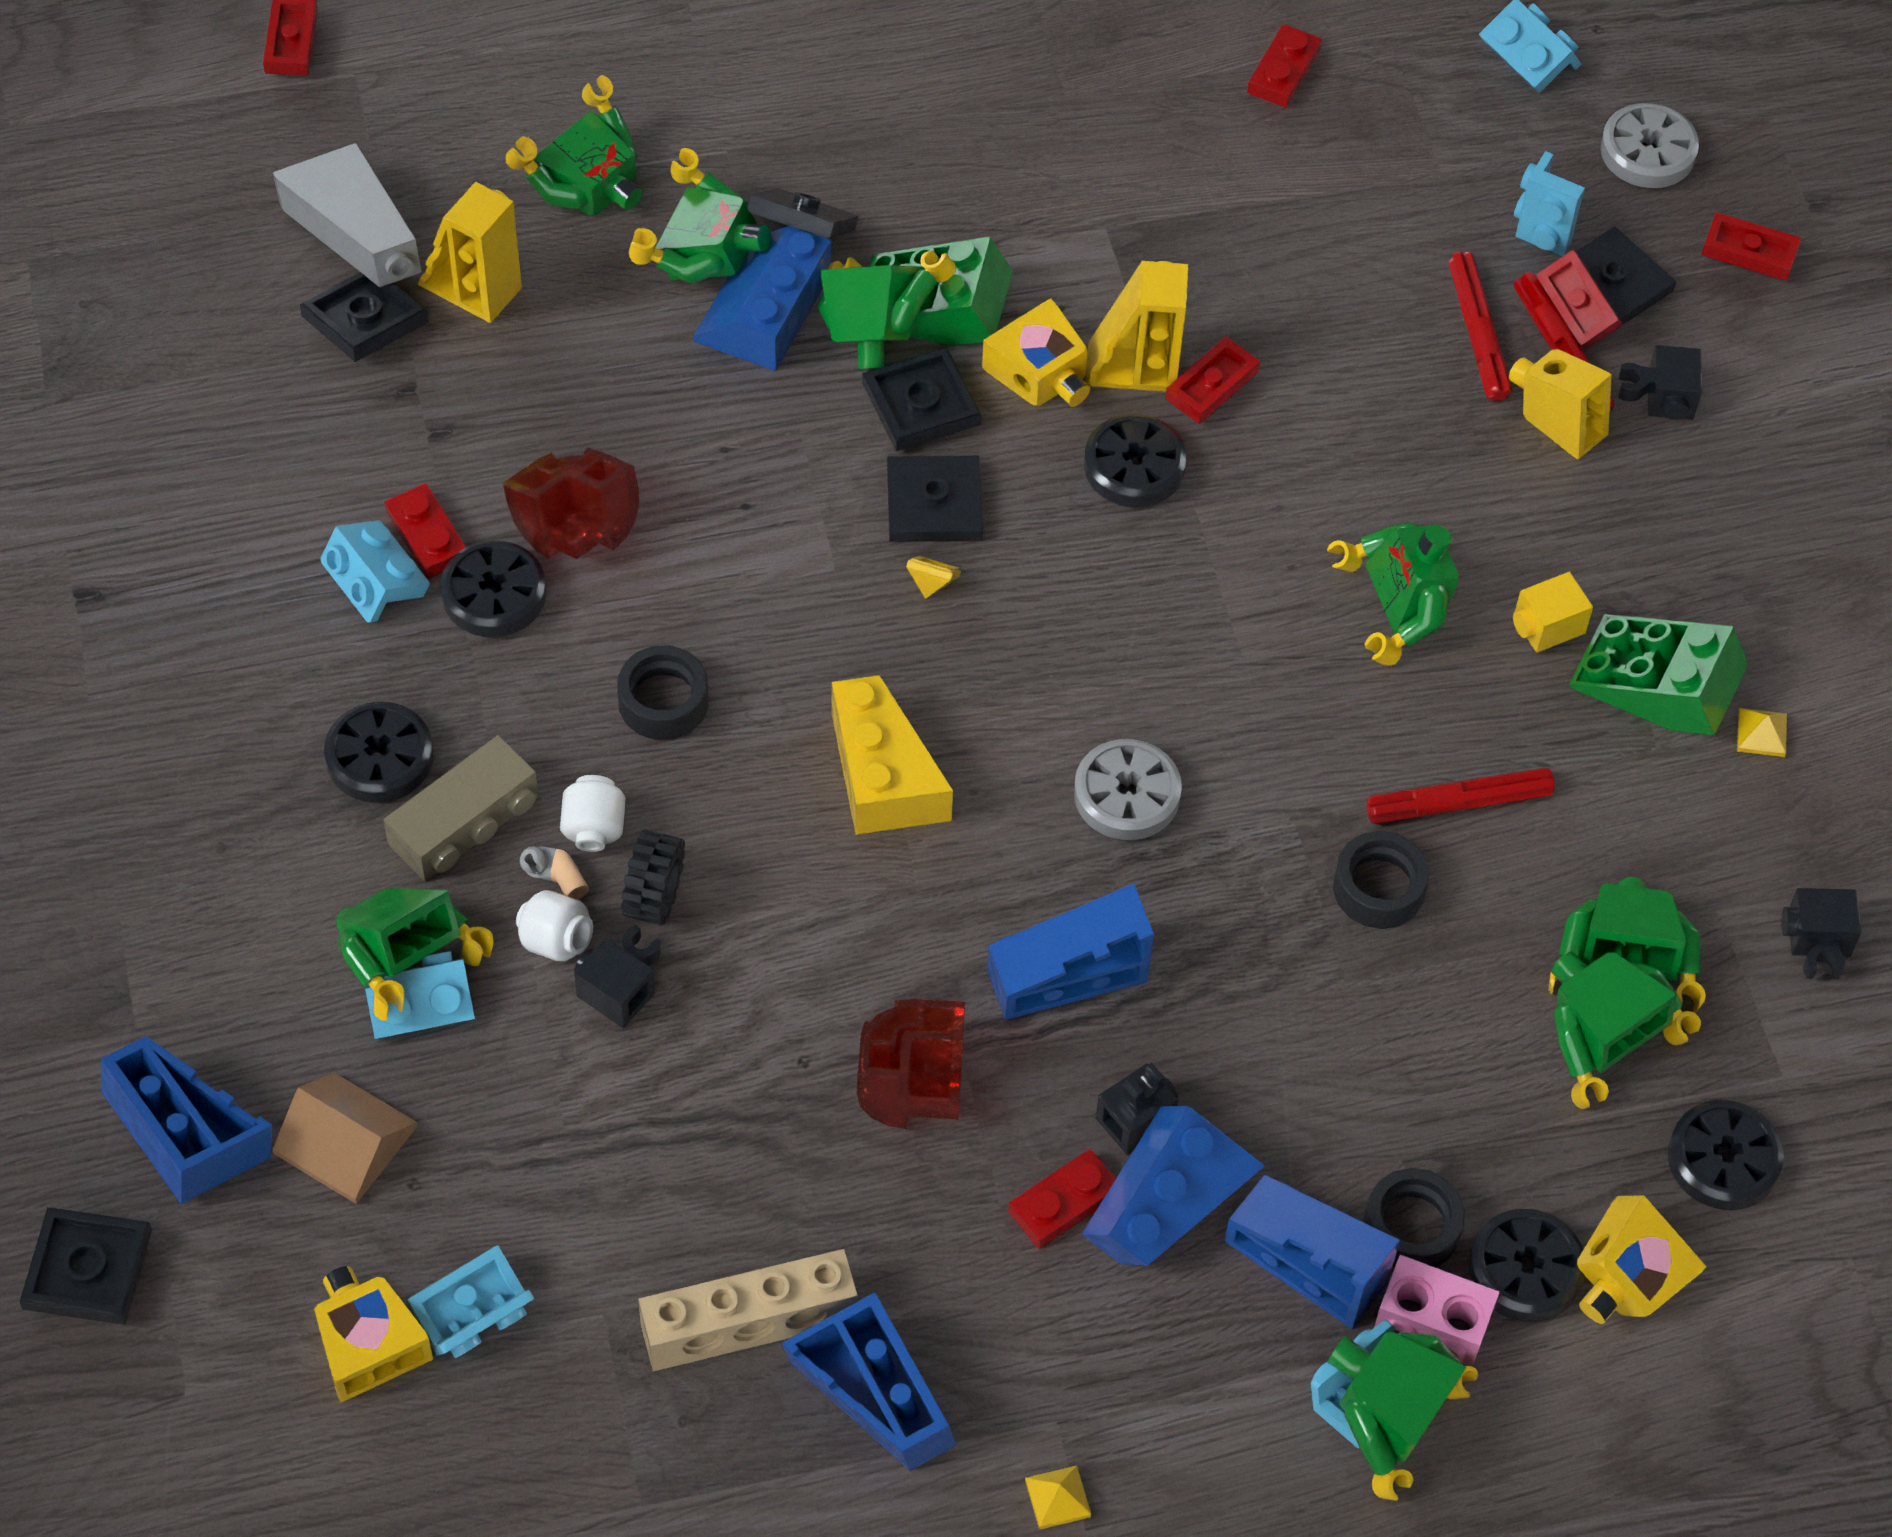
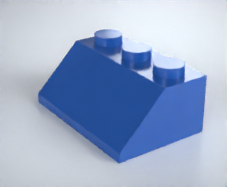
M791 226L770 232L771 241L767 251L748 252L739 272L733 276H728L696 330L693 342L770 370H777L823 289L821 270L829 269L831 264L830 239Z

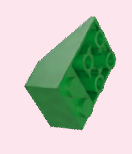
M991 237L872 255L869 267L899 265L918 267V271L924 270L920 260L921 256L927 251H933L939 259L943 253H947L955 263L956 269L953 276L947 281L937 282L923 303L911 328L910 338L960 346L982 343L985 338L997 332L1013 270Z
M1604 614L1569 685L1571 689L1670 731L1715 736L1749 664L1734 626Z

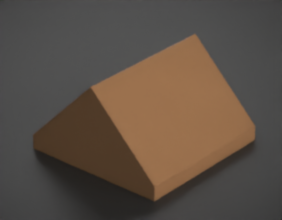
M334 1072L297 1088L272 1150L273 1154L357 1204L418 1125L413 1119Z

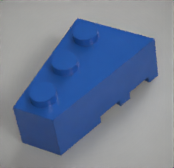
M1134 883L1017 934L1004 937L988 946L987 972L1005 1020L1147 983L1154 933Z
M147 1036L101 1058V1093L180 1204L271 1158L272 1124L260 1116L255 1119L234 1104V1098L222 1089L219 1092L215 1091L196 1077L194 1069Z
M1160 1107L1081 1235L1119 1264L1148 1266L1265 1165L1191 1107Z
M1267 1175L1262 1177L1229 1218L1225 1236L1227 1244L1351 1329L1355 1327L1388 1284L1400 1242L1399 1239Z
M875 1292L781 1343L791 1365L909 1471L957 1446L949 1424Z

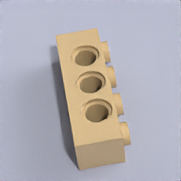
M841 1249L639 1298L638 1300L641 1327L654 1372L792 1338L856 1303L858 1295L845 1250Z

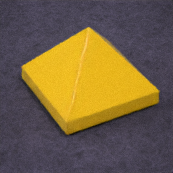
M922 556L911 558L906 565L925 599L958 579L961 574L959 567Z
M1739 708L1737 752L1785 757L1787 713Z
M1077 1465L1025 1478L1039 1530L1091 1518V1511Z

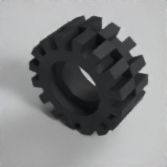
M646 829L642 830V833L638 836L637 843L633 847V856L629 859L628 874L625 875L624 879L625 888L622 891L621 897L623 899L621 904L623 916L658 925L666 923L667 917L671 913V906L676 899L675 893L681 881L679 880L680 874L683 872L684 864L682 861L685 857L684 839Z

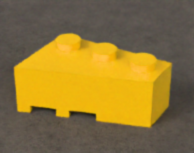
M475 182L443 217L433 242L435 248L425 263L427 269L420 277L417 285L492 323L522 288L514 203L503 192L495 189L491 190Z
M1142 261L1088 342L1085 382L1089 386L1166 392V388L1177 379L1186 312L1188 264L1171 263L1168 261Z
M880 675L832 682V718L855 834L952 821L953 790Z

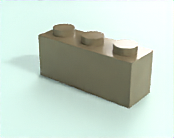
M497 735L384 818L387 843L426 882L435 874L444 873L451 869L457 863L459 857L474 845L483 844L491 839L498 827L514 815L520 816L526 813L539 797L536 772Z

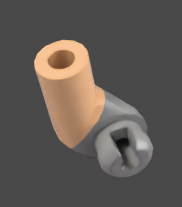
M531 846L524 849L521 853L520 866L529 876L557 882L565 896L577 900L588 893L589 887L571 856L564 850Z

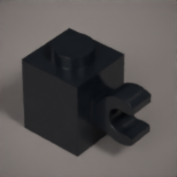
M1656 345L1650 367H1643L1635 363L1622 364L1619 380H1628L1635 384L1622 383L1619 399L1629 402L1637 401L1648 393V416L1665 417L1672 420H1694L1702 394L1701 349Z
M1797 888L1790 907L1783 908L1781 918L1783 936L1790 937L1792 955L1807 956L1803 965V971L1807 979L1814 978L1817 971V962H1825L1832 969L1833 979L1839 980L1845 967L1844 957H1851L1862 933L1856 889Z
M637 925L625 932L623 948L605 938L595 950H587L579 958L574 968L577 997L623 1029L655 994L654 972L649 966L653 965L661 955V942L657 939L646 949L635 947V944L641 939V928Z
M1152 1062L1150 1064L1146 1063L1098 1095L1096 1120L1123 1152L1128 1155L1134 1151L1160 1107L1178 1106L1177 1091L1170 1080L1162 1075Z

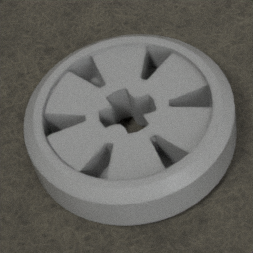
M1638 103L1621 108L1608 119L1604 127L1600 150L1606 166L1620 179L1640 187L1662 188L1680 182L1691 172L1698 154L1699 138L1691 122L1674 109L1659 104Z
M1134 739L1113 740L1095 747L1079 764L1075 776L1074 800L1077 810L1084 821L1099 833L1120 840L1143 839L1163 830L1175 817L1181 798V777L1172 759L1156 746ZM1120 784H1123L1126 788L1133 784L1136 786V794L1133 795L1129 790L1125 795L1120 793Z

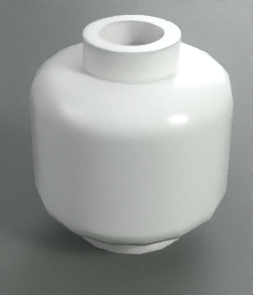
M599 775L579 777L576 783L571 784L563 792L560 831L567 839L575 842V846L580 850L588 852L601 851L605 848V845L614 843L622 836L625 795L607 777Z
M543 890L533 895L529 901L520 907L516 918L520 942L525 949L555 961L565 962L582 953L589 945L593 934V922L590 919L587 907L580 900L554 891Z

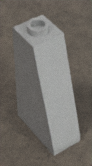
M356 143L273 172L282 210L377 286L383 287L422 272L416 240Z

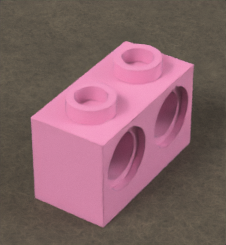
M1400 1255L1381 1303L1374 1328L1386 1319L1394 1325L1396 1334L1400 1332L1435 1334L1460 1360V1363L1473 1367L1499 1291ZM1402 1300L1413 1301L1420 1306L1421 1310L1416 1312L1407 1311L1398 1302ZM1461 1319L1467 1322L1471 1329L1458 1330L1451 1326L1448 1320Z

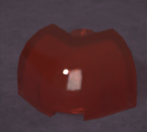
M586 448L583 452L584 455H571L555 459L551 452L535 460L502 483L513 522L524 539L537 552L548 559L559 551L578 559L598 544L615 550L628 536L635 523L639 509V487L633 465L591 448Z
M930 999L895 1000L893 1008L877 1014L870 1022L865 1020L860 1035L857 1097L860 1107L870 1118L887 1126L907 1129V1117L958 1120L965 1015L964 1001Z

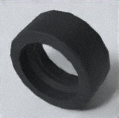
M671 645L651 646L640 650L624 662L617 677L619 712L626 725L641 736L654 740H670L689 734L703 721L708 710L707 673L700 660L687 650ZM671 675L684 680L690 685L691 697L684 704L673 709L654 710L643 706L635 699V688L651 677Z
M1380 830L1362 833L1349 841L1339 854L1333 891L1338 906L1352 920L1363 926L1379 929L1397 927L1414 918L1423 905L1430 870L1424 853L1413 841L1402 835ZM1380 860L1390 862L1401 868L1409 877V889L1398 898L1387 900L1373 898L1360 891L1352 880L1353 870L1356 866L1367 861Z
M1407 1168L1393 1171L1378 1181L1369 1195L1364 1223L1400 1240L1392 1266L1394 1269L1400 1255L1437 1268L1449 1260L1459 1243L1463 1231L1465 1210L1460 1194L1447 1179L1430 1170ZM1409 1196L1424 1199L1434 1205L1443 1215V1231L1439 1238L1433 1242L1424 1244L1405 1242L1394 1236L1385 1226L1383 1220L1385 1208L1389 1202L1397 1198Z

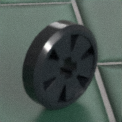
M1140 414L1117 416L1100 424L1088 438L1084 456V471L1087 480L1099 495L1115 504L1127 507L1151 506L1169 498L1182 483L1186 466L1185 446L1176 431L1159 419ZM1137 456L1138 462L1142 461V464L1133 465L1132 459L1128 460V457Z
M496 540L470 545L453 556L446 565L441 577L442 602L447 615L458 627L478 636L500 637L524 629L540 614L546 599L545 576L541 564L528 550L511 542ZM493 584L497 589L501 588V591L493 593L491 589H486V586Z
M371 702L350 709L334 722L325 739L324 755L327 770L332 781L345 794L366 802H387L411 793L425 780L433 762V747L427 725L414 711L396 703ZM375 747L381 751L387 747L388 754L382 756L379 753H375L371 756L370 749Z
M1730 1100L1708 1101L1688 1110L1676 1124L1668 1145L1670 1170L1679 1186L1696 1201L1722 1210L1743 1209L1763 1200L1775 1186L1784 1161L1781 1139L1770 1121L1752 1107ZM1719 1147L1729 1148V1155L1736 1154L1732 1163L1723 1162L1722 1155H1716Z
M1535 1209L1509 1210L1490 1219L1477 1234L1469 1259L1470 1277L1472 1282L1499 1291L1494 1310L1499 1314L1518 1321H1544L1564 1312L1577 1298L1585 1275L1578 1268L1577 1260L1584 1249L1573 1230L1557 1217ZM1523 1256L1533 1259L1534 1270L1532 1274L1522 1271L1521 1260Z

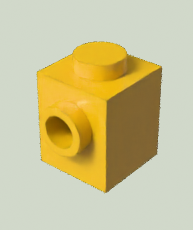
M1569 571L1521 590L1513 614V622L1518 634L1522 638H1527L1536 653L1586 634L1593 606Z

